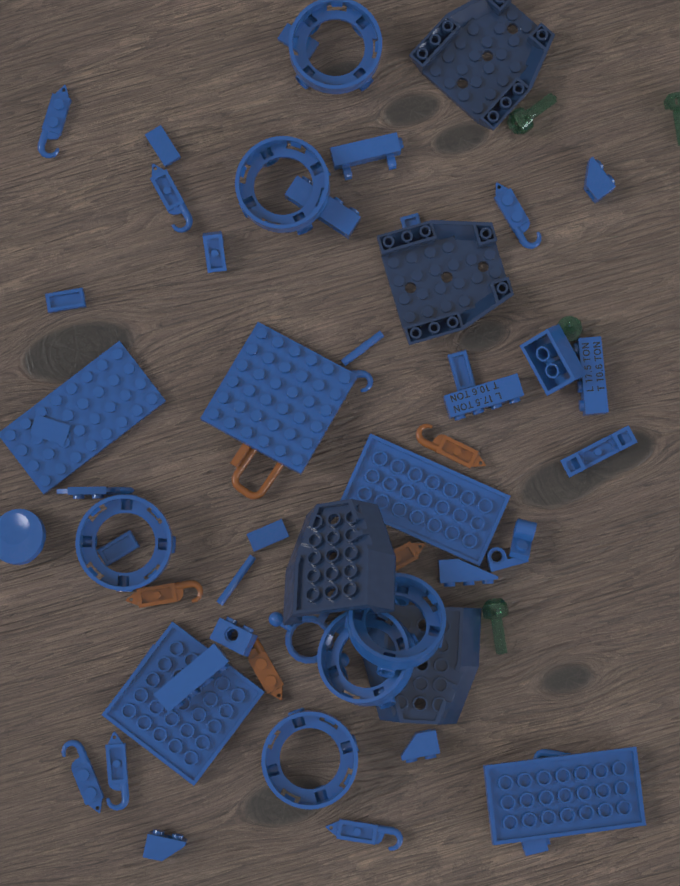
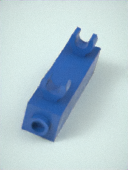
M397 132L331 147L330 154L334 170L342 169L346 181L352 179L351 166L386 158L389 170L396 169L397 164L394 156L401 155V149L404 146L402 138H398Z

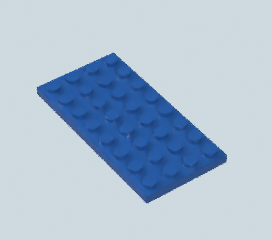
M118 341L1 430L0 438L45 495L164 404L166 400L123 344ZM36 414L71 425L64 445L30 435Z
M370 433L341 500L355 499L377 504L386 525L480 566L511 496Z
M636 746L483 765L492 845L646 826Z

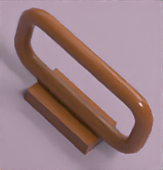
M243 443L230 464L236 467L232 475V485L247 498L259 499L266 494L284 465L277 462L261 488L257 492L250 491L240 484L239 478L257 451Z

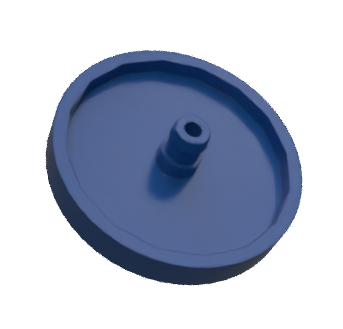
M14 509L6 512L0 517V559L12 565H24L34 560L42 551L46 540V530L42 520L36 514L25 509Z

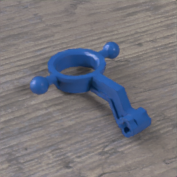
M280 612L271 613L269 623L274 627L281 626L287 630L285 645L289 654L295 660L305 664L317 662V655L305 657L294 649L292 635L299 625L310 622L319 625L325 632L329 626L325 623V620L330 613L320 614L319 617L303 616L302 623L283 625V615ZM333 638L327 649L329 652H332ZM342 652L341 664L346 667L349 664V656Z

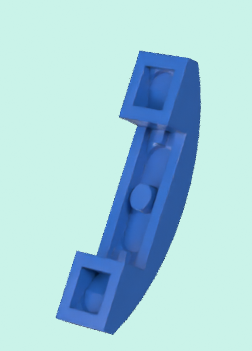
M628 425L562 459L560 462L570 478L637 443V440Z

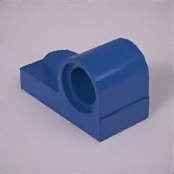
M222 231L203 233L208 273L227 271Z
M521 518L517 519L513 529L509 557L528 561L532 540L537 527L536 522Z
M499 547L489 549L486 554L490 572L529 562L513 557L507 559L505 551ZM494 551H498L501 554V559L498 562L493 561L491 558Z

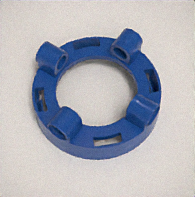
M318 0L304 8L293 22L289 34V55L298 83L304 89L311 87L327 94H343L358 88L362 92L373 82L374 79L372 77L381 59L382 35L380 27L370 11L353 0ZM327 6H346L347 12L340 10L327 11ZM330 20H341L351 24L353 30L363 38L365 46L364 56L360 64L350 73L341 76H330L319 72L310 63L306 53L308 37L320 28L321 23ZM295 38H299V39H298V45H297V48H298V56H297V55H294V52H293V49H294V50L296 49V39H295ZM373 41H376V42H375V52H377L376 58H372V56H373Z
M276 136L257 143L246 152L236 171L235 190L245 217L249 218L256 225L272 232L288 233L296 231L298 235H302L313 228L312 222L320 216L326 207L330 195L329 176L331 174L323 158L313 146L295 137ZM288 143L301 149V146L306 148L305 154L297 150L287 149ZM279 158H290L303 164L311 174L313 181L312 194L306 205L297 212L287 215L274 214L264 209L258 202L254 190L255 180L261 168L275 164ZM245 165L251 166L246 177V183H241L240 177L244 178L247 169Z
M115 495L99 501L83 516L76 533V554L83 570L93 581L103 587L116 591L133 592L135 589L152 583L163 573L172 553H175L176 536L172 535L170 524L165 515L154 504L138 497V495ZM104 505L107 509L101 512L92 522L89 516L94 517L101 510L99 506ZM149 507L152 509L151 512L158 519L160 518L162 520L161 524H159L158 520L149 511H147ZM120 513H132L142 517L151 526L155 536V549L149 562L141 569L130 573H120L108 568L101 561L96 550L97 533L101 525L108 518ZM91 562L104 577L98 579L96 577L98 574L92 567L87 568V565ZM150 572H152V573L148 576L149 579L146 580L144 577H145L146 575H148Z
M396 573L395 604L406 606L410 601L421 610L426 621V632L416 646L404 651H391L382 648L370 638L366 630L365 618L370 608L349 610L347 612L344 628H347L353 646L361 656L378 666L376 673L381 677L392 678L394 677L395 670L419 666L429 660L438 648H442L446 628L444 604L438 593L428 583L413 575ZM425 596L436 606L437 611H432L429 604L423 599Z
M371 608L367 612L365 618L367 632L371 628L384 631L394 642L396 651L408 650L419 643L415 634L409 633L407 628L389 613L376 614ZM346 611L333 620L322 635L317 653L320 676L324 684L334 695L351 704L366 707L378 706L379 709L389 708L396 704L394 697L406 686L414 667L395 670L394 677L387 678L383 683L375 687L361 688L350 683L347 671L341 664L342 649L349 639L348 630L344 628L348 612ZM377 617L385 619L386 621H388L389 618L393 622V625L391 626L384 621L377 620ZM336 632L339 636L334 642L332 652L327 651L328 646ZM344 690L355 696H359L360 699H353L354 696L345 693Z
M300 708L288 712V716L284 717L272 728L264 743L261 766L269 788L283 802L301 809H319L333 804L349 790L357 773L359 749L354 734L352 735L339 719L322 711ZM320 717L325 718V721L329 723L319 720ZM336 724L338 725V728L336 729L332 725ZM305 728H315L326 732L334 739L340 752V765L336 775L326 785L313 789L294 785L286 778L280 765V752L286 739L294 732ZM277 730L281 731L273 744V748H268V744L271 745L276 737L274 733ZM348 768L353 770L352 775L348 774L344 782L346 786L343 788L339 785L343 781ZM284 788L289 793L301 797L299 802H294L295 798L289 796L288 794H285V796H283L281 794L282 789Z

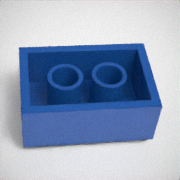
M559 324L544 330L520 345L547 396L587 375Z

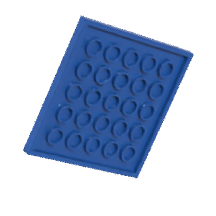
M257 322L200 419L301 475L358 375Z
M172 621L102 713V716L194 786L265 691L227 663L229 667L221 674L218 671L213 674L212 678L214 680L208 685H200L197 688L199 692L191 699L186 697L181 702L184 705L174 712L172 709L168 712L154 696V693L208 649V647Z

